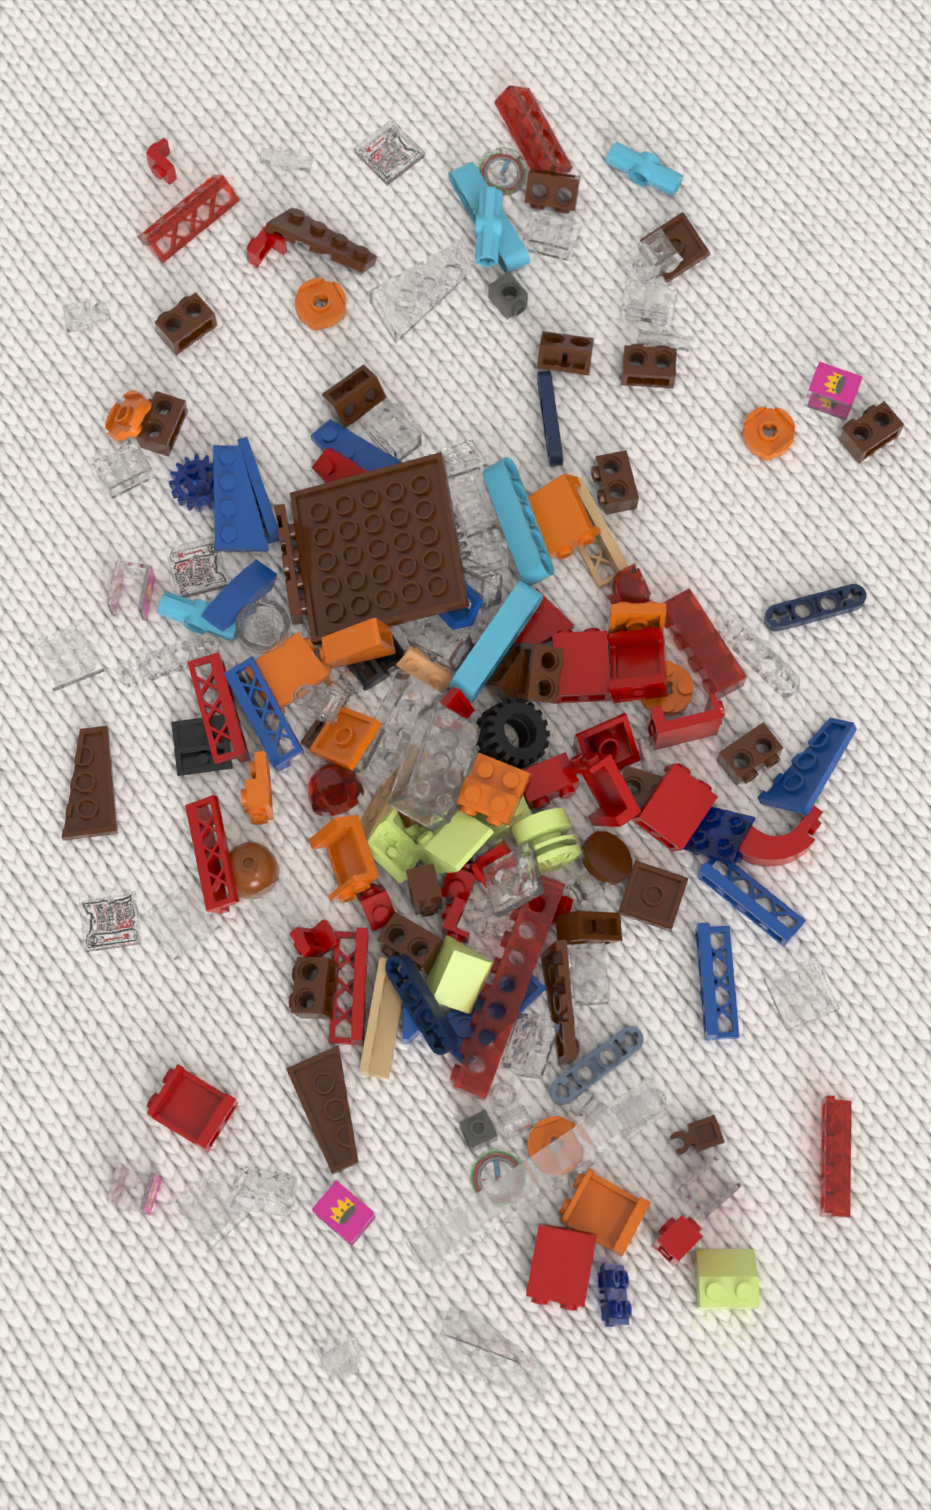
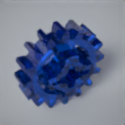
M195 454L192 461L187 456L184 457L185 464L182 465L177 462L176 468L178 472L171 471L170 473L173 480L169 481L170 489H173L171 491L173 499L178 498L179 506L187 503L188 511L197 506L198 511L202 512L205 505L210 510L213 509V478L209 477V472L213 474V462L210 463L208 455L203 460H200L198 454ZM181 485L188 489V494L181 489Z

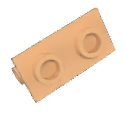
M409 645L404 651L405 655L396 666L441 696L449 687L454 677L451 674V670L446 669L435 660L433 663L430 662V657L419 650L417 646L412 647Z

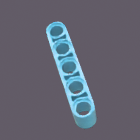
M471 161L450 171L448 176L452 187L476 225V214L479 213L480 190L488 185L476 165ZM501 209L502 236L499 239L498 263L502 270L507 273L529 264L530 257L503 209Z
M504 457L484 469L483 477L519 575L524 583L533 586L553 575L554 566L518 469L510 458Z
M519 581L452 678L448 688L456 687L460 689L467 700L474 702L539 607L544 594Z

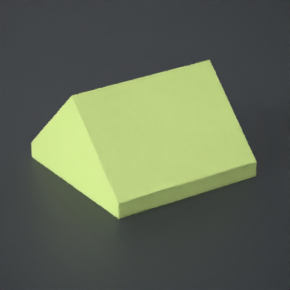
M446 936L428 975L426 984L438 1004L465 1013H471L493 962L452 937Z

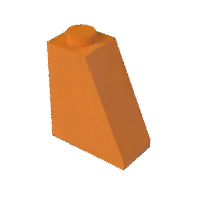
M378 618L366 620L321 638L323 645L320 646L321 659L332 668L396 654L391 627H388Z

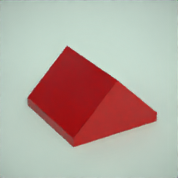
M626 713L579 732L574 736L573 747L577 754H611L619 770L623 769L625 765L629 766L641 761Z

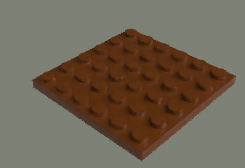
M441 452L290 493L311 642L315 646L322 644L321 638L372 618H378L388 627L469 607L445 458Z

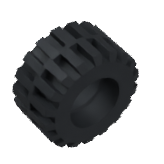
M522 698L503 700L485 710L481 714L482 716L477 719L476 724L478 727L474 728L473 733L477 735L474 744L480 748L477 752L518 769H523L538 761L546 753L544 749L549 746V741L546 738L550 737V730H546L545 727L548 725L547 719H542V711L540 709L536 711L534 709L535 704L532 702L526 704V700ZM505 723L515 729L519 738L518 747H515L508 741L504 730Z

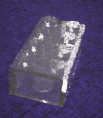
M437 701L419 711L387 805L432 831L450 823L481 728Z

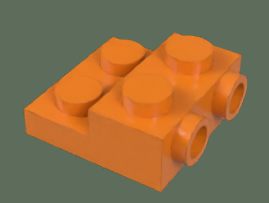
M258 751L254 752L255 761H250V773L253 779L245 780L246 789H241L242 806H244V813L249 814L251 824L262 825L266 824L268 820H274L270 767L266 752Z
M478 753L469 777L465 778L455 803L460 806V812L466 813L471 817H475L477 813L485 816V822L500 828L504 824L510 827L531 774Z

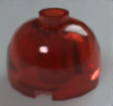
M636 563L624 567L613 577L611 582L612 594L608 595L611 604L619 602L633 604L650 601L651 592Z
M325 764L321 766L309 778L307 785V795L312 810L320 816H323L322 812H329L331 816L345 813L359 803L357 798L360 796V793L362 796L364 795L362 783L356 772L338 764Z

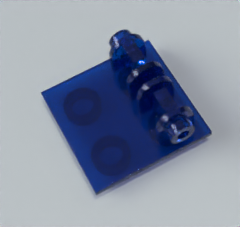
M711 806L683 850L690 851L694 855H705L709 859L715 858L717 861H728L732 865L741 863L743 853L739 852V848L756 818Z
M601 1263L600 1272L597 1273L599 1288H604V1290L599 1291V1294H604L605 1298L600 1300V1303H605V1306H600L601 1320L605 1321V1327L629 1326V1318L632 1317V1307L630 1301L627 1300L626 1288L629 1287L628 1273L624 1270V1265Z

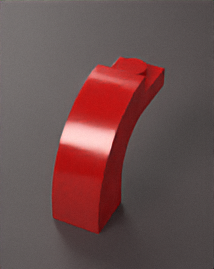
M813 806L808 816L806 815L792 832L782 836L764 834L744 820L728 840L725 848L739 859L757 866L775 867L791 863L803 856L812 847L815 839L811 836L821 826L822 822L819 819L823 812L816 806Z

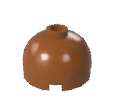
M245 842L235 846L229 852L239 897L257 899L274 889L279 879V866L275 855L266 846L257 842Z

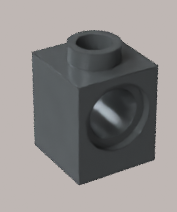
M509 271L488 285L489 300L507 320L513 315L518 316L524 312L528 303V293ZM510 295V296H513V297H515V298H514V299H506V298H504V297Z
M486 1110L459 1122V1128L471 1153L498 1140V1135Z

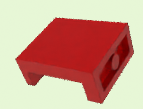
M645 627L631 631L620 630L616 633L607 634L611 659L609 691L613 702L621 703L668 697L666 646L661 627Z
M588 628L584 632H573L570 629H562L557 631V633H552V647L563 649V666L560 670L558 683L560 689L556 697V704L610 701L607 630L600 631L598 628Z
M715 693L709 694L704 712L669 721L665 720L662 706L651 708L646 726L654 751L717 735L719 727L722 725V719L725 716V709L722 701H717Z
M579 753L569 760L570 764L563 768L565 774H582L600 808L588 816L592 826L621 827L641 813L611 754L593 753L585 755L584 753Z
M674 763L665 766L663 771L666 773L640 809L641 813L631 819V821L672 852L683 850L718 797L711 791L712 787L702 780L697 781L690 775L691 771L680 763Z
M177 1064L175 1069L170 1068L162 1080L164 1086L159 1094L155 1092L149 1099L146 1106L148 1108L147 1114L150 1118L208 1153L239 1103L231 1095L224 1094Z
M538 1223L526 1296L531 1297L532 1303L548 1305L549 1301L560 1303V1308L577 1311L578 1306L585 1307L597 1239L596 1233Z

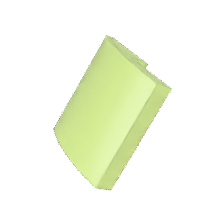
M393 805L366 839L373 859L400 884L407 880L406 870L413 869L417 862L421 860L413 849L419 843L417 841L419 836L427 831L424 826L419 828L417 824L406 828Z

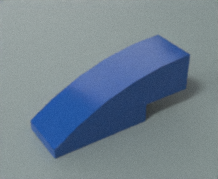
M256 559L216 596L204 610L201 617L222 632L252 611L256 601L272 590L277 573Z

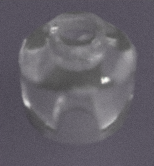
M584 867L566 879L564 894L574 900L573 906L585 909L604 898L606 882L604 883L590 875Z

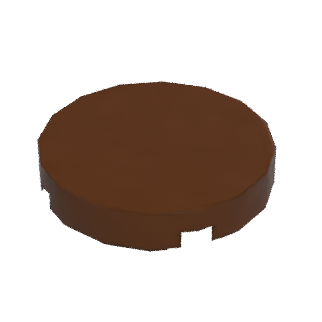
M597 831L583 842L581 846V851L583 850L584 855L582 857L583 865L597 881L616 885L629 876L632 871L631 854L624 842L616 835L607 831Z

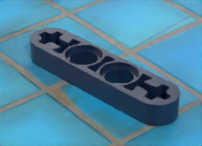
M537 371V384L549 467L563 466L562 444L551 371Z
M849 584L774 604L767 609L764 616V624L769 630L777 632L857 611L865 603L866 591L858 584ZM851 592H853L854 596H859L855 603L853 599H844H847ZM825 598L833 600L835 608L825 610L821 606V600ZM799 605H804L809 609L810 614L807 617H800L796 614L795 608ZM787 609H789V614H790V615L784 616V615L787 614V611H788ZM773 613H776L779 617L784 616L780 623H777L774 619L771 620Z
M406 954L390 957L385 964L386 974L430 1049L437 1055H444L454 1051L458 1045V1037L412 959ZM399 963L402 966V968H400V972L397 969L400 966ZM412 984L418 989L419 995L417 999H414L410 994V986ZM426 1009L430 1010L433 1015L432 1024H429L424 1018ZM443 1037H444L445 1040H446V1041L444 1042V1046L441 1044V1041L443 1040Z

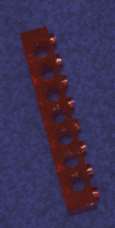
M536 872L532 874L530 879L525 877L519 892L524 895L520 905L515 903L510 916V920L514 921L511 931L505 930L499 945L504 947L500 958L495 956L490 969V973L494 974L491 984L485 983L479 998L484 1000L481 1011L475 1010L469 1025L474 1027L470 1038L465 1036L459 1053L464 1054L461 1064H455L449 1078V1080L453 1081L452 1089L482 1101L487 1098L566 884ZM529 900H540L543 904V910L541 912L532 911L529 907ZM522 925L530 926L533 930V937L529 939L523 938L519 933V927ZM512 951L520 952L524 959L523 964H512L509 960V953ZM501 978H509L513 982V990L510 992L501 990L499 980ZM490 1005H500L504 1011L503 1017L500 1019L491 1017L489 1014ZM482 1031L490 1032L494 1038L493 1044L490 1046L482 1045L479 1041V1033ZM471 1058H479L483 1062L484 1068L482 1072L474 1073L469 1069L468 1063Z

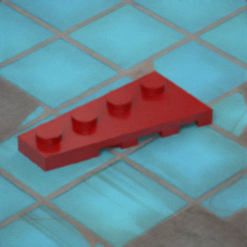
M544 596L539 607L515 642L537 645L545 644L552 640V633H557V631L562 629L572 630L574 629V624ZM477 641L470 648H468L461 656L458 657V661L461 664L469 655Z

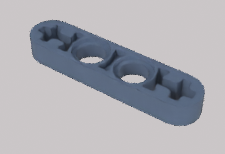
M633 1026L623 1028L558 1077L550 1087L551 1099L559 1105L571 1103L637 1053L644 1041L642 1032ZM625 1034L629 1036L635 1034L637 1036L636 1046L633 1047V1045L628 1044L623 1048L622 1051L626 1054L622 1056L619 1048L612 1043L617 1041L618 1046H620L626 1039ZM612 1050L616 1055V1061L611 1065L601 1062L600 1053L602 1051ZM581 1067H589L592 1069L594 1077L589 1082H583L578 1078L577 1071ZM572 1075L575 1084L581 1089L577 1091L574 1085L568 1090L569 1097L565 1098L563 1095L557 1097V1086L566 1087L571 1082L567 1077Z

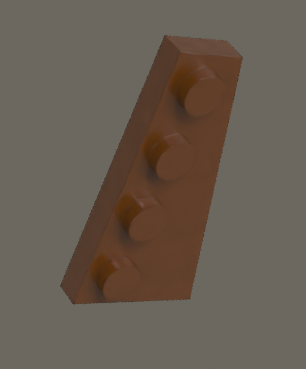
M290 208L268 221L264 232L273 235L274 231L285 235V241L295 244L296 241L310 246L309 251L316 254L332 255L331 260L361 273L374 266L378 257L372 254L366 247L353 243L345 235L332 231L324 223L313 220L306 216L302 210Z
M285 504L274 505L279 526L277 529L280 546L283 553L282 562L286 576L285 582L290 616L293 625L303 624L302 614H307L305 597L300 598L299 589L304 588L302 574L296 573L295 564H300L298 548H293L292 540L296 539L294 523L289 524Z
M108 726L80 729L74 760V773L70 784L69 802L65 813V826L61 836L63 841L118 834Z
M557 940L540 954L558 1065H565L577 1059L579 1043L575 1037L567 940Z
M339 1045L286 1068L332 1175L359 1164Z

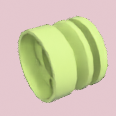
M552 808L538 812L522 819L511 828L517 847L522 849L529 848L521 855L523 862H527L525 868L528 875H539L559 870L582 855L580 846L575 845L577 843L576 835H564L572 828L565 808Z

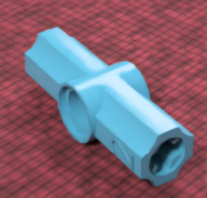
M619 142L612 145L606 157V163L629 174L630 179L637 185L647 186L649 184L672 197L677 193L683 181L684 175L662 165L654 154L647 151L639 153Z
M490 186L480 190L479 213L476 214L475 238H477L475 259L476 264L482 267H492L498 264L499 239L502 236V191Z
M167 591L162 595L157 611L158 615L183 623L187 629L195 633L206 634L207 632L232 642L237 638L242 624V619H239L222 632L201 617L210 603L201 599H194L192 601Z

